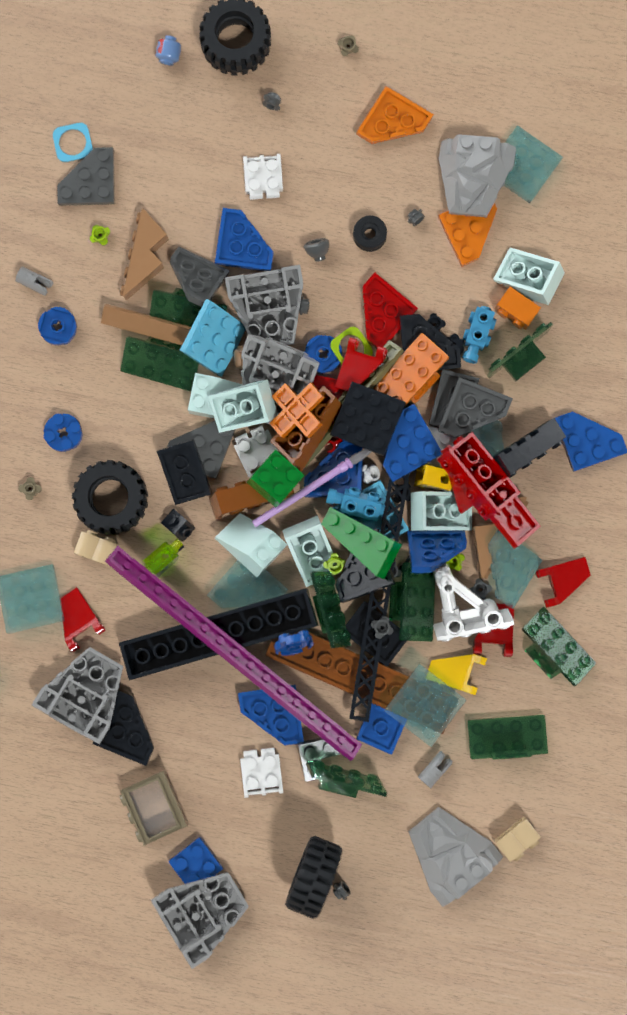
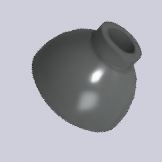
M327 238L315 239L305 243L304 249L310 257L314 258L315 262L326 259L325 255L329 250L330 243Z

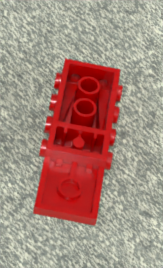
M471 432L465 438L461 435L452 442L454 446L451 447L449 444L441 451L443 455L437 459L449 475L458 510L462 514L474 506L485 521L489 518L515 549L541 526L517 497L521 492L475 434Z

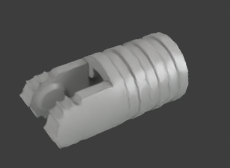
M23 266L18 271L15 279L17 283L44 296L48 291L43 286L49 288L54 284L52 280Z
M439 751L418 776L429 788L433 787L453 762L449 758L441 763L445 757L442 751Z

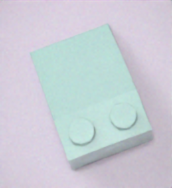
M509 248L493 280L507 288L512 287L533 301L549 305L565 272L558 261Z
M195 373L188 412L194 415L214 418L208 396L242 386V384Z
M268 379L208 396L219 433L269 422L278 415L274 399L271 397L272 393Z
M411 492V531L472 530V507L461 514L453 492Z
M239 513L215 539L252 574L258 577L281 554L287 543L265 526L259 525L255 527L252 519Z
M318 515L282 530L306 587L334 576L329 569L323 566L324 561L331 557L333 551Z

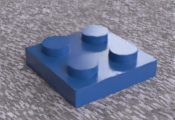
M372 703L369 722L363 721L356 739L392 755L407 718Z
M201 837L197 838L168 861L184 884L215 876L223 869V866Z

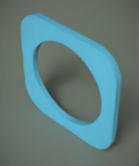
M84 123L58 127L53 132L56 154L62 162L83 159L93 150L89 129ZM68 130H78L86 138L84 150L77 155L65 154L60 148V138Z

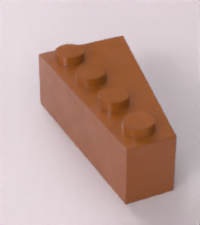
M324 386L319 391L325 398L311 411L323 425L310 438H307L296 426L285 438L280 437L277 433L270 440L301 472L342 407L341 402Z
M246 481L237 482L234 484L235 487L231 488L227 486L219 487L216 489L217 492L209 498L215 520L222 519V516L226 513L235 515L244 511V508L251 510L262 506V503L270 504ZM292 490L286 498L295 494L294 490Z

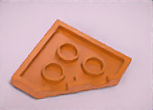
M385 86L357 130L356 135L371 144L423 133L434 114Z
M495 203L487 217L449 214V211L438 215L461 267L479 259L497 211Z

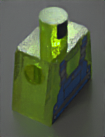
M178 539L170 545L164 542L142 561V565L159 578L178 560L179 555L177 553L184 548V545ZM163 554H167V555H169V557H168V558H164V557H162V555H163Z

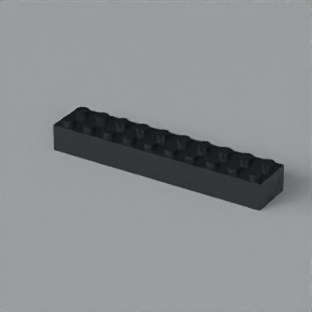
M308 588L207 617L242 647L278 638L282 634H292L319 626ZM183 625L119 642L129 680L218 655Z

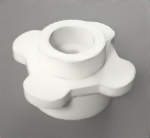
M374 464L370 466L363 465L364 482L366 484L370 482L376 483L380 478L379 468Z

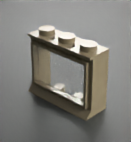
M166 770L120 791V800L123 806L127 805L129 813H127L131 824H135L137 829L135 831L136 837L144 846L187 827L189 824L188 820L185 821L181 812L182 807L175 798L173 786L168 782Z

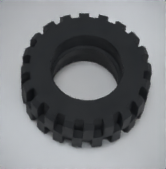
M220 0L217 6L213 4L209 7V13L205 12L203 15V21L200 22L199 26L201 48L203 54H205V59L208 63L212 64L214 69L218 70L220 68L221 73L224 74L231 72L232 76H237V73L242 72V75L248 74L250 69L252 71L258 69V63L262 65L265 62V56L267 57L270 52L271 30L267 16L263 14V10L259 6L255 8L254 2L250 0L248 3L245 0H228L225 2ZM231 25L245 26L253 33L252 40L246 46L239 49H230L223 46L218 41V36L223 29Z
M107 460V462H96V465L88 466L86 472L80 473L78 476L80 479L73 486L75 488L74 493H72V499L74 500L73 508L77 512V517L88 528L105 535H119L121 532L130 531L131 527L139 524L140 518L143 519L145 508L148 507V491L146 490L145 482L133 468L120 461ZM107 480L119 481L128 492L126 507L120 513L113 516L101 514L93 504V495L96 488Z
M317 836L310 837L285 902V906L289 910L312 919L318 918L338 869L343 850L340 845Z

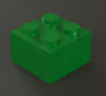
M275 449L247 483L276 508L305 475Z

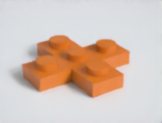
M284 383L271 396L283 409L269 423L280 437L285 438L297 426L307 438H310L323 425L311 412L325 398L314 384L309 383L297 395L288 384Z

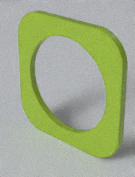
M349 327L330 343L331 350L341 365L344 358L340 354L339 344L345 336H356L363 343L364 354L370 356L373 354L372 347L357 327Z

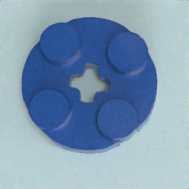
M53 307L40 316L38 329L41 336L49 344L55 346L67 345L77 332V323L75 317L67 309ZM61 322L62 329L55 331L53 324Z
M317 335L309 340L305 348V353L308 354V357L320 363L317 370L320 374L332 372L340 364L330 347V343L334 339L332 336ZM339 344V351L342 356V348ZM320 350H322V351H326V350H327V351H328V353H327V358H323V357L320 358V357H319V355H320V352H319V351H320Z
M69 414L53 415L44 427V439L51 448L59 452H67L76 448L83 437L79 421ZM67 428L66 432L68 433V435H64L62 438L59 437V430Z
M303 630L295 635L288 633L280 635L278 637L279 640L274 644V649L277 655L281 652L282 656L301 653L303 652L302 648L307 646L309 649L314 643L309 631Z

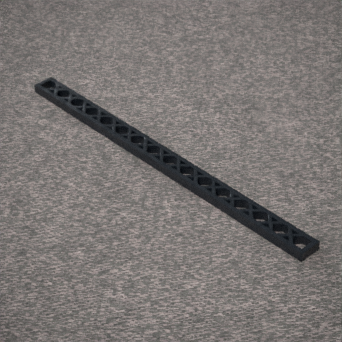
M410 473L402 477L404 484L399 488L392 483L390 478L388 482L380 533L385 535L391 531L396 542H399ZM397 493L401 503L394 507L390 502V497ZM394 512L398 522L391 526L386 519L388 515ZM396 557L391 565L392 573L394 572ZM391 586L382 589L385 593V598L379 603L374 597V592L370 593L349 719L369 722L382 638H376L372 641L367 633L372 628L371 625L369 626V621L371 620L372 622L374 620L371 616L372 610L378 607L382 612V617L386 616ZM372 645L376 655L368 660L364 651ZM369 665L373 673L365 679L361 674V669ZM366 684L370 691L362 699L358 694V688ZM361 703L366 708L365 717L354 715L355 708Z

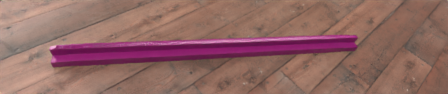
M117 546L108 556L105 562L335 750L350 761L355 758L362 744L148 569L128 555L122 548Z

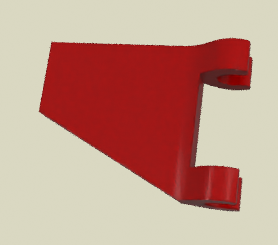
M350 337L335 388L348 391L352 381L362 384L383 363L388 350L378 346L375 357L357 352L360 342Z
M586 557L535 571L537 578L549 575L555 597L544 600L546 608L561 604L591 576Z
M77 587L61 597L65 642L70 651L75 652L80 647L74 638L91 626L99 635L106 630Z
M496 603L499 610L508 609L514 620L513 604ZM514 625L507 629H492L488 633L478 632L473 642V654L481 655L482 643L504 645L503 657L513 656Z

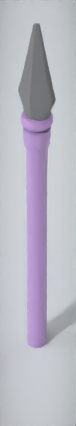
M364 449L355 453L350 458H346L345 462L342 461L337 467L282 501L276 508L273 507L252 521L254 526L261 525L338 474L353 468L354 464L362 461L371 451Z

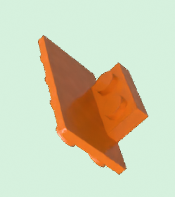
M421 333L373 390L405 401L406 405L410 400L416 404L441 377L437 371L449 359V356L426 335Z

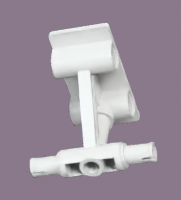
M447 563L433 571L443 606L441 610L443 622L433 624L438 641H450L454 637H469L473 633H488L492 629H507L514 625V620L508 609L499 610L492 599L482 600L453 577ZM454 591L474 606V608L459 611V607L456 606Z

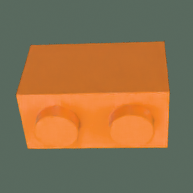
M512 287L507 289L495 307L499 316L510 319L515 327L525 330L541 309L540 306Z

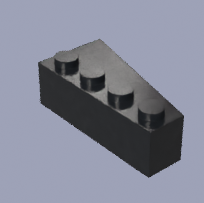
M552 418L492 457L506 475L511 478L517 474L516 471L520 468L523 470L531 465L533 459L537 458L538 460L545 456L548 449H555L563 444L561 440L566 438V435L555 418Z

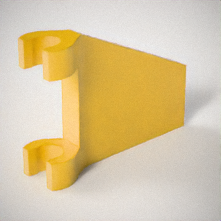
M471 654L431 660L425 679L476 695L478 688L467 685L474 662L485 666L487 658Z

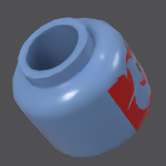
M165 36V39L158 40L156 58L162 64L173 66L174 63L179 61L181 44L176 41L175 37Z

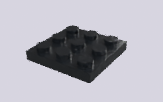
M352 381L330 435L385 456L406 402Z

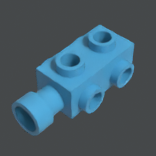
M481 306L477 307L475 312L471 311L468 320L471 326L469 330H465L462 339L466 341L464 346H468L462 358L465 362L477 364L479 350L483 351L484 347L489 346L491 336H488L489 330L494 329L497 320L494 318L495 312L491 311L492 309L489 307ZM480 316L487 318V320H481ZM474 334H480L481 338H476Z
M355 487L345 489L344 494L329 488L326 499L327 504L333 505L335 503L341 505L340 512L350 517H362L365 521H377L379 515L382 516L385 509V504H382L383 498H380L379 494L375 492L364 494Z

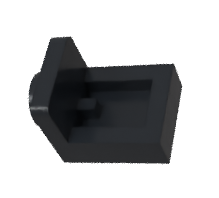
M172 509L161 522L182 542L195 529L175 509Z

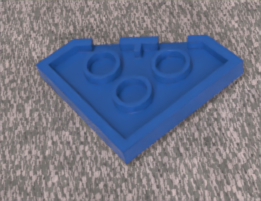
M223 208L215 264L271 271L274 255L272 249L266 244L242 210Z
M415 404L403 410L387 449L383 467L392 483L443 455Z
M575 412L555 417V420L566 435L562 443L573 472L627 454V448L621 434Z
M342 441L337 449L331 454L329 453L312 472H309L304 477V487L337 467L342 461L345 462L346 458H350L355 453L362 451L363 448ZM363 460L304 497H327L329 488L344 494L345 489L355 487L360 489L362 493Z
M465 530L407 531L412 573H432L466 549L467 546Z
M296 684L290 685L296 690ZM262 689L238 693L241 713L283 745H293L304 741L301 721Z

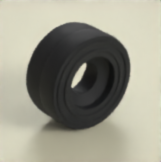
M369 215L362 217L356 222L353 230V239L358 248L366 252H373L384 245L387 238V227L380 218ZM372 229L376 235L373 238H367L365 231Z

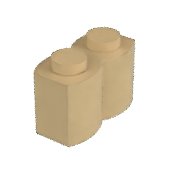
M87 530L86 533L81 532L74 554L109 566L105 560L119 546L116 544V540L105 536V539L97 537L98 533Z
M522 817L497 837L494 842L510 862L512 860L516 862L524 856L523 852L527 848L532 849L539 844L538 840L541 837L528 820Z

